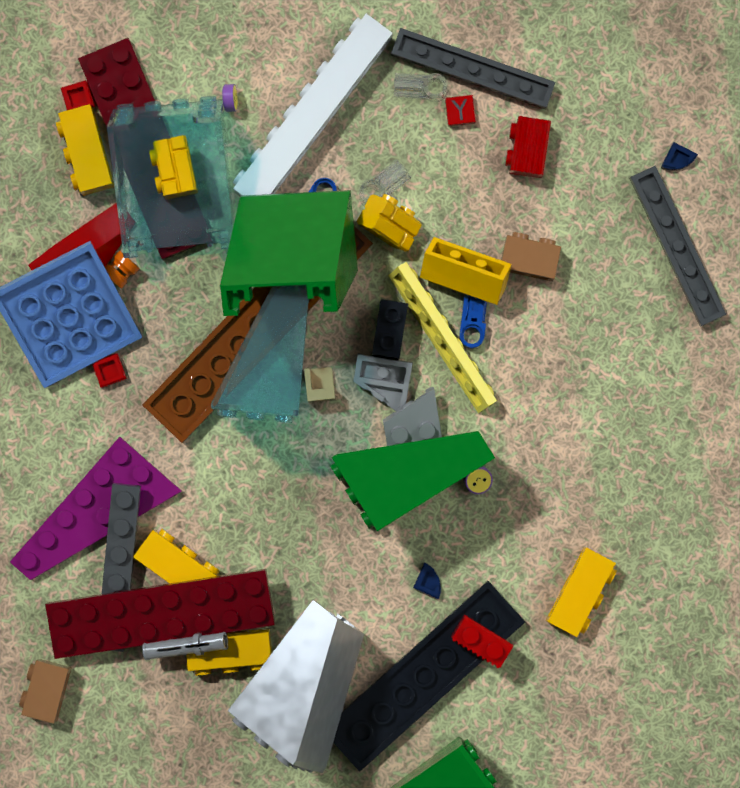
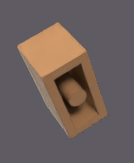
M513 232L512 236L507 235L501 260L512 264L510 273L553 282L561 246L555 245L556 241L547 238H540L539 242L529 240V235Z
M38 659L35 664H31L27 673V680H30L28 691H23L19 707L23 708L21 715L53 724L57 722L72 667L43 659Z

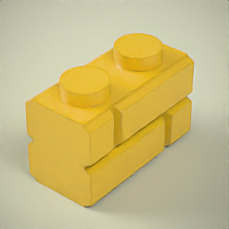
M186 135L154 141V149L149 150L152 166H158L159 176L155 177L158 194L163 193L165 199H172L198 193Z
M374 194L370 195L364 206L365 210H362L357 219V224L390 246L405 252L409 251L414 241L413 237L417 236L422 226L421 222L413 218L415 212L404 206L399 208L396 206L398 200L387 194H383L382 197Z

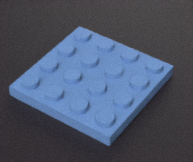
M91 241L0 287V312L44 388L142 338L137 325Z

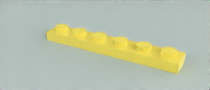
M407 262L398 266L388 276L405 302L408 303V307L476 411L480 413L497 401L492 388L485 383L479 374L477 365L470 360L464 351L460 339L454 336L449 328L447 319L437 310L432 296L420 284L417 273L409 267Z

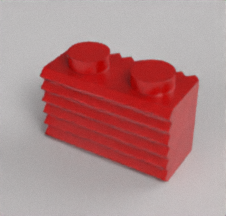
M518 116L517 123H511L509 139H513L514 144L513 150H507L505 166L510 167L509 174L542 179L551 126L550 120Z
M466 615L462 617L451 635L453 642L457 641L458 645L461 644L462 647H466L467 650L476 653L477 657L480 656L486 662L495 665L496 668H501L514 646Z

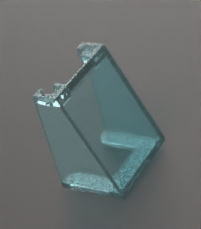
M216 96L201 97L198 102H189V99H176L172 101V104L161 105L160 101L147 102L144 104L145 107H134L133 104L118 105L117 109L112 111L107 125L123 257H138L137 251L147 250L148 253L152 252L153 248L207 243L208 247H212L214 243H220L221 249H228L234 226L223 99L216 100ZM186 135L198 193L165 199L163 193L158 194L155 177L159 176L158 166H152L149 150L154 149V141Z
M306 285L272 286L211 403V409L217 411L218 416L237 418V413H246V418L265 420V415L275 416L276 422L292 423L293 418H298L309 303Z

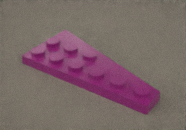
M119 437L13 557L10 563L29 580H32L106 537L113 483L141 486L138 517L181 493L182 490L124 439Z

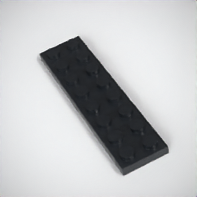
M488 580L342 711L333 743L359 772L484 660L480 656L477 657L476 653H472L471 650H467L466 647H462L461 644L458 645L457 641L453 642L451 635L464 615L505 640L525 623L521 616Z

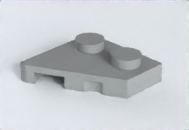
M358 353L353 382L398 412L406 404L413 362Z
M429 387L425 390L426 393L413 402L412 400L402 406L400 411L393 412L383 419L387 446L442 437L434 387Z

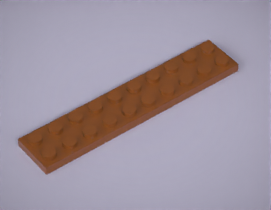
M354 226L358 260L373 243ZM306 285L254 287L251 301L243 299L240 302V313L238 316H227L142 406L183 443L321 299L320 297L315 296L314 299H308Z

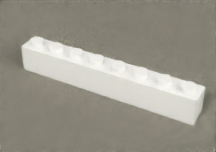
M365 14L362 19L358 17L349 28L351 32L349 37L345 41L341 39L332 51L335 55L329 63L324 61L316 72L318 77L314 83H307L299 94L302 97L296 106L292 104L283 115L285 121L279 128L275 126L266 138L269 142L263 150L258 148L250 158L251 166L246 172L241 170L233 181L235 193L239 196L276 193L392 40L393 33L368 14Z

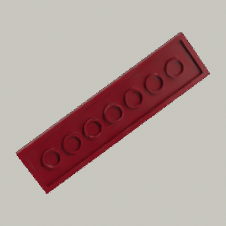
M129 38L78 58L161 259H167L212 240L213 237L194 194L165 199L163 193L158 194L155 177L159 176L158 166H152L149 150L154 149V141L170 139L171 137Z
M267 569L66 599L45 604L54 659L143 646L144 643L193 637L195 633H201V635L228 633L276 624Z

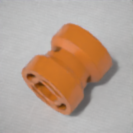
M120 250L114 256V261L105 266L112 281L121 289L127 284V279L130 275H135L140 270ZM115 265L125 273V276L114 268Z

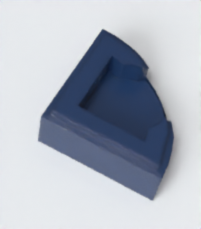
M673 142L661 168L666 170L683 169L691 164L698 154Z
M424 562L413 588L439 599L441 592L439 577L434 569Z

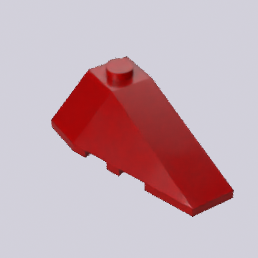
M118 201L49 248L28 266L31 270H34L91 241L105 267L120 248L136 222Z

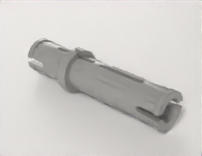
M226 632L209 635L195 633L193 637L144 643L142 651L145 660L194 653L200 656L209 651L227 650L228 637Z

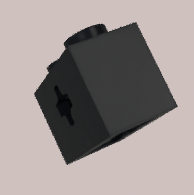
M381 299L372 356L400 359L408 303Z

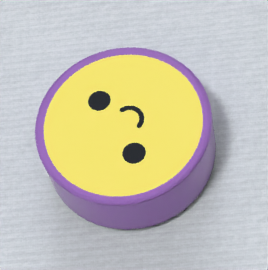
M225 84L222 89L223 106L226 112H236L238 109L235 84Z
M481 466L465 476L463 480L470 492L482 494L490 489L493 478L489 470Z

